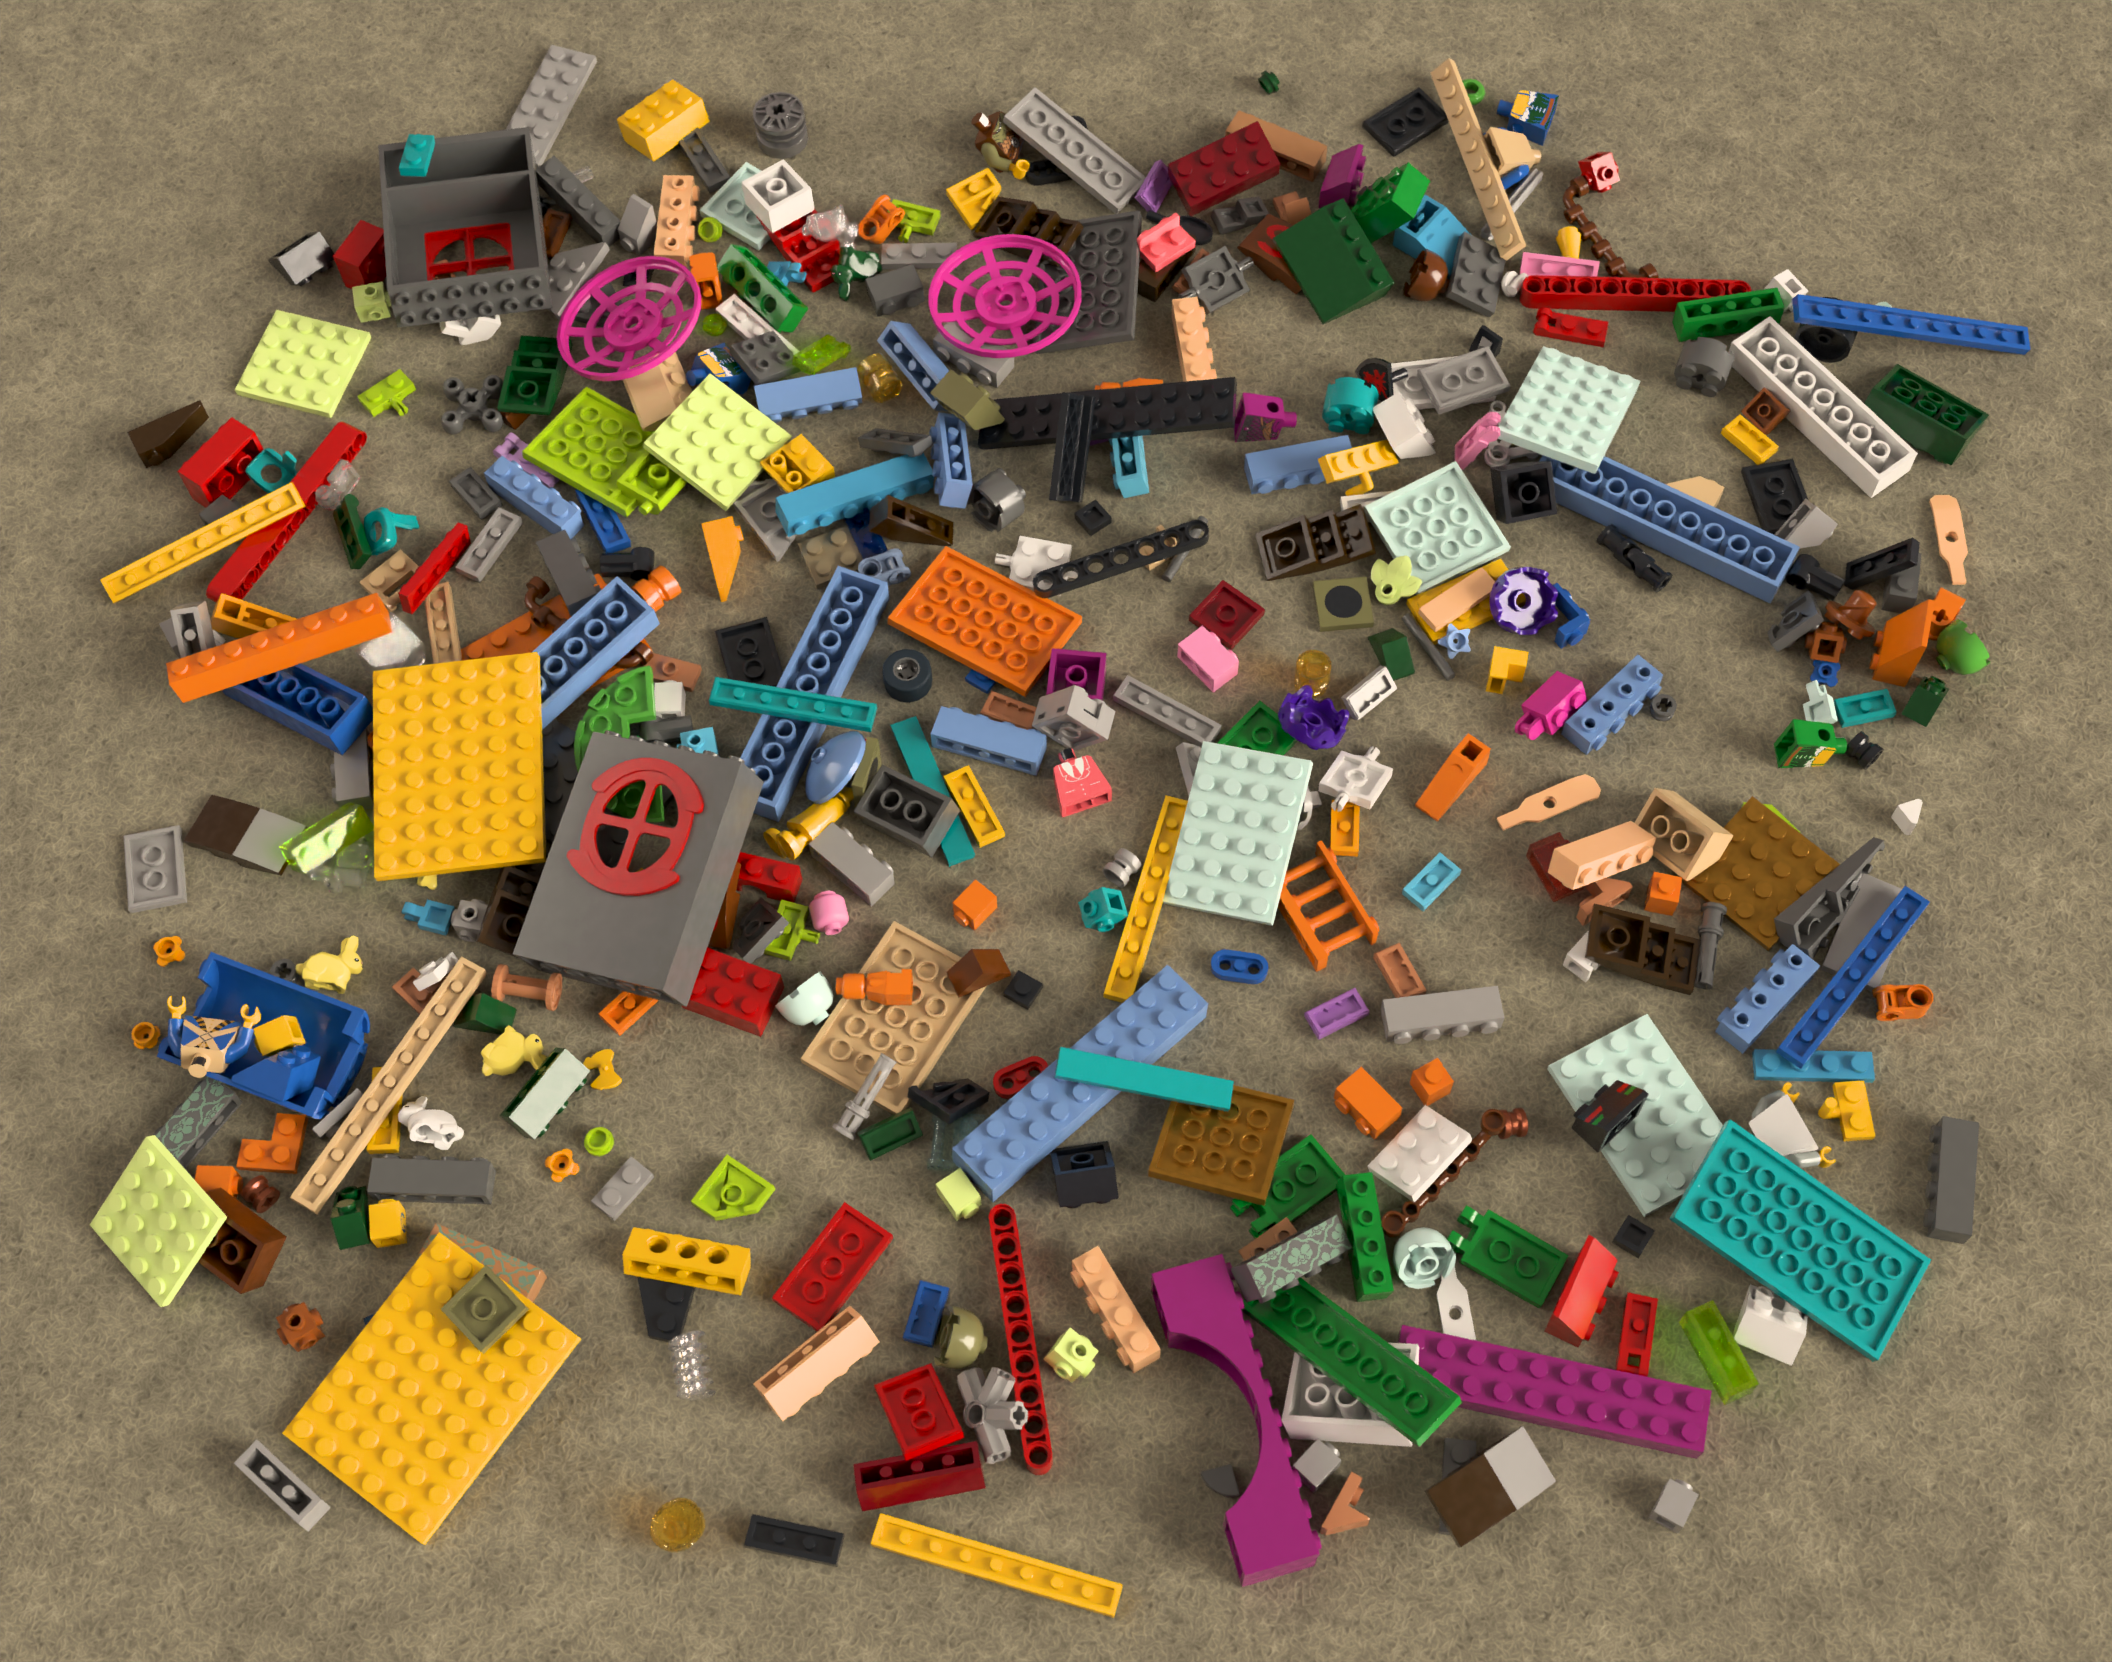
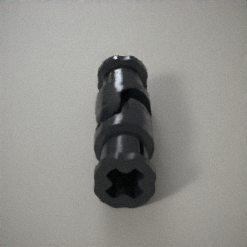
M1613 524L1608 525L1600 533L1596 542L1599 545L1603 544L1614 553L1613 557L1628 569H1633L1634 574L1639 579L1643 578L1653 586L1654 592L1661 591L1669 583L1673 575L1670 572L1663 571L1656 565L1655 559L1645 554L1630 538L1626 539L1615 530L1616 526Z

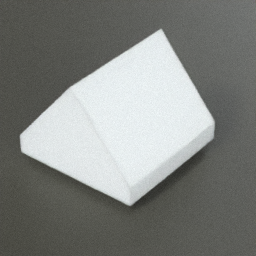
M1920 799L1898 805L1891 816L1905 835H1910L1918 822L1923 803Z

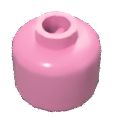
M834 891L818 893L809 905L814 929L819 932H825L826 935L840 933L849 921L845 900Z

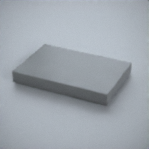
M1489 346L1418 369L1417 376L1438 415L1508 392L1511 386Z
M180 825L124 835L129 912L136 913L187 903L183 839Z

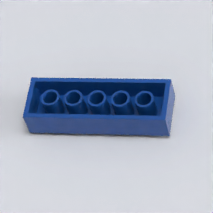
M298 664L222 690L226 696L340 755L347 751L373 721V707L365 695L303 664Z

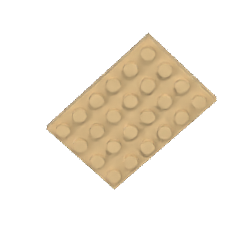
M894 921L859 973L864 974L867 978L869 973L886 970L891 973H901L902 969H912V1005L886 1006L869 1000L867 995H865L864 999H844L842 997L801 1057V1062L857 1094L879 1059L880 1054L883 1053L897 1063L892 1068L872 1103L895 1115L908 1107L912 1101L907 1097L909 1087L917 1085L920 1089L986 986L958 998L948 978L947 971L961 957ZM881 1071L878 1072L877 1076L875 1077L874 1081L867 1091L868 1094L870 1093L874 1084L881 1075Z

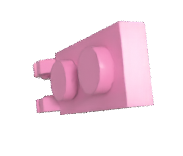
M1494 411L1487 412L1455 445V461L1462 470L1470 462H1473L1483 449L1487 448L1489 442L1498 439L1500 428L1496 426L1501 421L1499 413Z

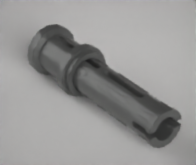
M1706 902L1701 905V912L1703 913L1702 924L1698 926L1697 931L1701 941L1694 986L1706 989L1707 985L1708 989H1712L1718 941L1724 935L1722 921L1723 916L1727 913V907L1716 902Z

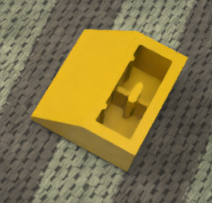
M802 434L760 462L762 468L786 493L835 478L834 467Z

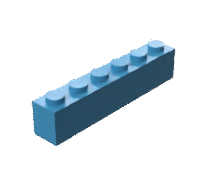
M924 453L916 457H909L908 454L778 496L776 497V514L788 537L795 534L801 535L810 529L828 526L834 521L852 518L858 513L870 510V508L888 495L904 500L906 497L915 494H924L933 488V470Z

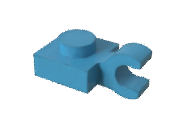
M776 261L769 262L767 268L786 287L788 282H804L807 275L806 272H799L801 264L797 262Z
M427 900L424 907L405 902L401 912L405 914L404 919L418 922L419 929L446 936L451 925V917L455 907Z

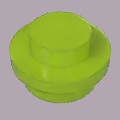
M706 217L699 223L698 233L704 241L716 242L722 235V225L718 219Z
M603 1127L591 1129L584 1138V1146L587 1152L597 1157L608 1154L614 1145L612 1133Z

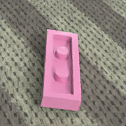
M1523 252L1520 274L1526 273L1528 276L1597 277L1600 261Z

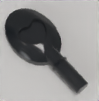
M1151 210L1146 215L1147 220L1159 224L1166 217ZM1180 216L1179 225L1185 231L1196 236V245H1205L1212 240L1213 230L1208 223L1197 217Z

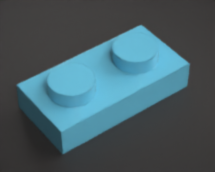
M1439 852L1403 888L1402 895L1420 910L1424 911L1460 875L1461 869Z

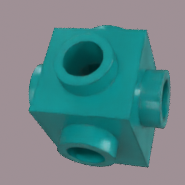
M1100 887L1089 892L1086 898L1078 902L1085 928L1096 929L1099 932L1113 929L1116 923L1128 916L1120 890Z

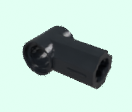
M636 547L631 550V553H602L600 555L602 577H630L635 581H640L641 579L648 580V575L654 568V551L647 547Z
M1800 554L1785 578L1789 585H1796L1795 588L1799 590L1808 588L1831 601H1834L1845 582L1841 577L1821 568L1817 559L1808 554Z

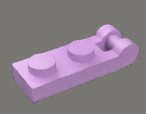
M512 432L504 438L505 442L502 445H498L493 450L497 458L503 456L510 462L514 460L527 474L536 475L547 488L553 487L560 480L524 459L522 451L528 444L520 440ZM513 448L518 450L514 455L509 453Z

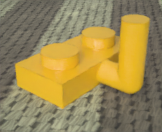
M1864 1081L1835 1082L1832 1086L1835 1099L1829 1097L1825 1100L1818 1111L1819 1117L1822 1119L1839 1118L1843 1141L1873 1140L1875 1131Z

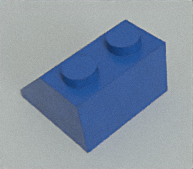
M296 1045L232 1076L231 1081L283 1102L313 1088L321 1056L312 1053L308 1047Z

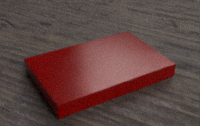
M932 1363L874 1385L876 1394L906 1461L964 1438L963 1430Z

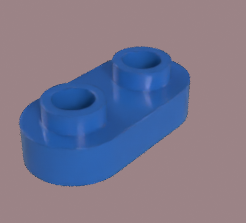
M1223 949L1213 955L1211 971L1220 980L1259 984L1267 977L1268 963L1259 954ZM1225 963L1228 964L1230 968L1228 970H1222L1220 968V965ZM1254 967L1257 968L1259 972L1257 974H1251L1248 970Z

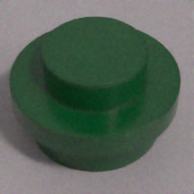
M1263 71L1261 73L1262 76L1258 78L1261 87L1268 95L1272 92H1278L1279 88L1277 85L1280 82L1273 72Z

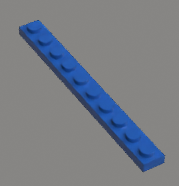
M1797 294L1792 299L1795 323L2022 355L2030 351L2028 327L1801 294Z

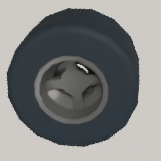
M902 649L888 656L883 664L882 674L885 689L893 699L911 703L926 696L931 689V666L923 653L913 649Z

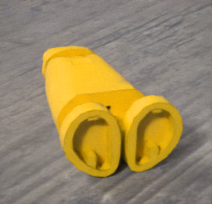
M843 787L830 800L821 804L813 803L806 810L788 820L787 828L789 831L783 830L780 832L775 828H768L763 832L767 844L781 858L785 859L788 857L791 861L796 859L802 850L830 823H835L848 810L850 801L854 799L852 788Z

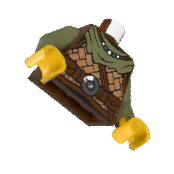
M998 111L987 117L982 112L977 113L971 121L972 125L979 130L975 140V147L984 156L987 165L994 168L998 173H1009V171H1012L1016 179L1024 178L1030 164L1026 160L1018 159L1025 140L1003 123L1004 116L1007 113Z

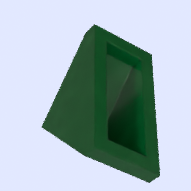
M1393 628L1368 636V640L1381 666H1386L1393 681L1415 674L1407 636Z
M484 993L471 996L455 1019L453 1027L501 1035L505 1032V1028L508 1025L512 1027L517 1009Z

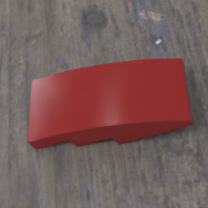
M815 209L773 233L758 218L786 261L801 264L799 272L807 273L804 283L812 293L834 282L831 268L833 265L838 264L840 244L836 237L825 227V220Z

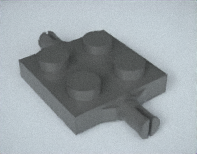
M1226 246L1185 267L1181 271L1189 283L1190 289L1180 293L1179 299L1183 297H1198L1201 307H1204L1205 314L1208 315L1250 291L1244 280L1243 271L1254 266L1253 261L1248 263L1252 258L1248 256L1237 263L1231 257Z

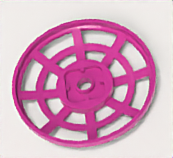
M995 235L963 246L942 263L931 281L928 303L931 318L937 330L955 347L981 357L1012 358L1038 351L1063 335L1079 312L1082 288L1078 271L1073 262L1053 244L1026 235ZM1016 247L1033 251L1027 263L1021 261L996 262L992 249ZM983 253L986 265L973 271L963 281L950 274L963 261L976 254ZM1042 254L1059 263L1069 277L1055 284L1045 271L1037 267ZM999 270H1021L1022 273L1019 278L1014 276L1001 277ZM986 274H989L991 280L986 282L980 289L970 286ZM1032 274L1042 280L1047 288L1035 292L1028 283ZM944 282L957 289L953 298L954 313H938L937 310L938 295ZM1073 285L1074 304L1069 317L1056 316L1059 308V292ZM964 294L975 299L976 309L961 312V302ZM1051 296L1052 305L1049 314L1036 311L1037 302ZM1007 300L1012 302L1010 305L1003 306L1000 304L1001 302ZM979 318L986 327L979 334L971 329L965 321ZM1030 320L1042 323L1035 330L1023 335L1020 328ZM957 321L960 328L970 337L974 338V340L968 345L956 339L944 329L942 322ZM1050 324L1061 326L1048 337L1028 345L1027 340L1041 334ZM996 329L1010 330L1013 336L1010 339L990 337ZM987 343L991 345L1016 344L1018 348L1011 350L981 349L980 347Z
M637 257L612 265L587 281L568 302L561 315L557 330V343L561 356L574 372L591 380L618 381L647 372L673 355L691 334L701 310L700 288L692 273L684 265L666 257ZM647 270H667L676 273L678 277L669 288L659 283H647ZM636 272V285L626 287L609 298L600 290L609 282L626 274ZM687 281L694 292V306L683 312V305L677 292L684 282ZM648 291L664 294L657 303L646 299V292ZM636 293L635 299L624 302L619 306L615 304L619 300ZM593 296L601 305L591 315L586 328L571 327L579 310ZM672 300L675 305L676 315L664 318L661 311ZM608 311L610 315L605 321L604 328H595L602 315ZM689 319L685 328L682 330L679 336L669 346H667L676 336L681 326V323ZM674 325L663 342L657 339L662 328ZM569 336L584 337L585 349L590 357L576 363L570 353ZM605 337L609 345L596 352L593 346V338ZM647 346L654 349L648 354L633 360L636 351ZM614 351L625 353L622 362L610 361L604 358ZM595 363L609 368H619L615 373H595L584 370ZM640 363H643V364H641V365H639V366H636V367H634V368L629 369L631 366H635V365H638V364H640Z

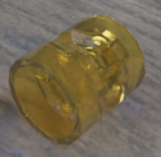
M872 354L858 365V376L863 384L868 387L870 395L876 402L884 403L901 392L903 382L895 373L884 354Z
M1308 650L1298 657L1294 675L1296 691L1305 685H1309L1313 690L1312 698H1318L1327 692L1332 666L1331 660L1324 652Z

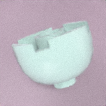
M820 971L796 988L795 991L786 996L775 1007L784 1018L795 1025L804 1026L813 1022L816 1026L829 1016L826 1010L833 1002L832 987Z
M1422 1227L1406 1232L1398 1239L1394 1246V1267L1399 1278L1410 1288L1422 1289L1436 1285L1434 1280L1438 1279L1441 1275L1445 1279L1455 1266L1456 1256L1449 1241L1441 1233L1431 1228Z

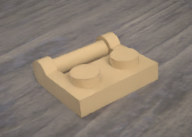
M400 549L362 579L360 584L370 595L378 593L388 612L392 613L397 609L396 605L400 603L398 594L400 589L390 597L387 595L414 575L419 566Z

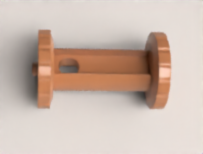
M500 964L497 966L493 976L491 996L499 1001H503L505 995L544 1000L546 1009L555 1011L562 993V975L553 972L549 980L509 974L507 965Z

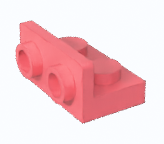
M1177 213L1163 218L1159 224L1143 231L1137 238L1140 257L1155 273L1195 248V240L1179 225L1180 216Z

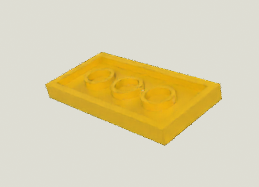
M1502 559L1480 567L1494 581L1508 570ZM1480 568L1407 599L1406 604L1434 645L1438 644L1439 639L1446 636L1449 624H1453L1458 630L1472 629L1494 619L1490 611V596L1436 632L1418 614L1419 608ZM1523 593L1519 594L1516 600L1519 608L1526 603V597Z

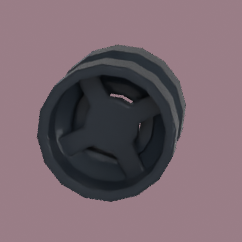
M1861 731L1847 744L1845 754L1848 757L1857 756L1858 765L1866 770L1879 758L1884 749L1878 744L1868 743L1869 736Z

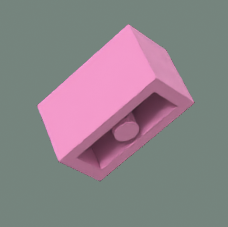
M1203 626L1178 644L1177 657L1213 693L1238 674L1239 660L1236 654L1230 649L1227 650L1220 643L1217 635L1213 632H1208Z

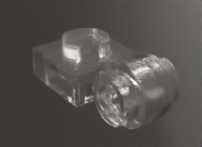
M340 459L327 477L331 485H322L316 490V501L323 509L334 510L340 504V496L344 497L350 494L361 479L349 461Z

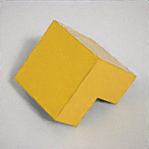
M1494 646L1486 692L1503 694L1506 680L1522 683L1529 652Z

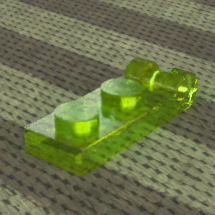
M827 334L793 355L792 365L801 369L806 374L814 375L839 358L845 359L850 353L851 345L844 341L840 343L836 341L835 337Z

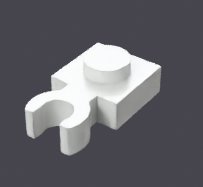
M453 951L445 958L441 957L436 962L431 961L419 970L421 975L413 981L418 991L439 982L453 969V966L458 962Z

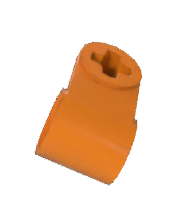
M881 195L874 202L866 216L860 221L858 233L863 239L872 244H882L895 226L902 221L905 211L901 207L897 208L890 201L888 195ZM876 226L875 233L870 236L871 228Z
M1942 587L1934 598L1928 639L1937 640L1941 631L1955 620L1966 599Z
M1922 984L1882 985L1872 990L1873 997L1877 1000L1878 1012H1876V1019L1879 1021L1921 1018L1928 1011L1934 997L1932 991ZM1911 998L1920 1000L1923 1005L1915 1004Z

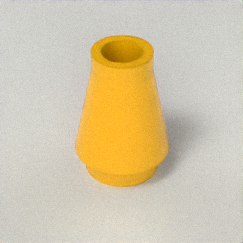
M1573 226L1561 228L1558 231L1556 241L1562 257L1579 259L1581 233Z

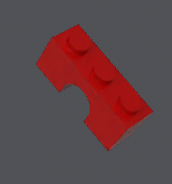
M739 853L737 862L741 864L736 891H741L743 885H750L763 890L767 898L795 903L803 880L799 865L748 853Z

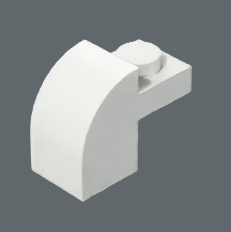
M499 315L439 322L441 333L457 336L461 345H468L491 338L500 327L501 321Z

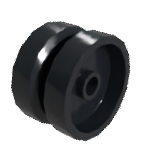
M1822 297V298H1829V299L1841 300V299L1834 298V297ZM1800 323L1794 338L1817 360L1834 363L1848 357L1858 331Z

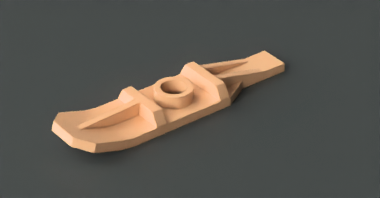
M1934 495L1929 503L1934 518L1939 554L1947 563L1952 585H1965L1966 577L1963 561L1968 550L1958 501L1950 495ZM1945 537H1952L1955 542H1949Z
M1586 774L1577 776L1525 798L1518 809L1497 817L1496 820L1503 831L1525 822L1540 823L1580 804L1598 799L1601 789L1593 777ZM1546 801H1551L1554 804V807L1547 808L1543 805V803Z

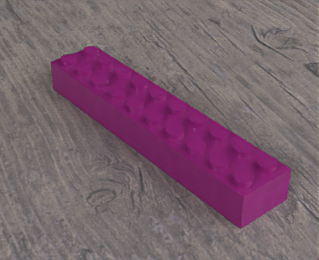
M1406 1325L1401 1326L1397 1343L1418 1344V1365L1460 1396L1462 1403L1458 1406L1459 1408L1695 1459L1704 1453L1711 1390Z

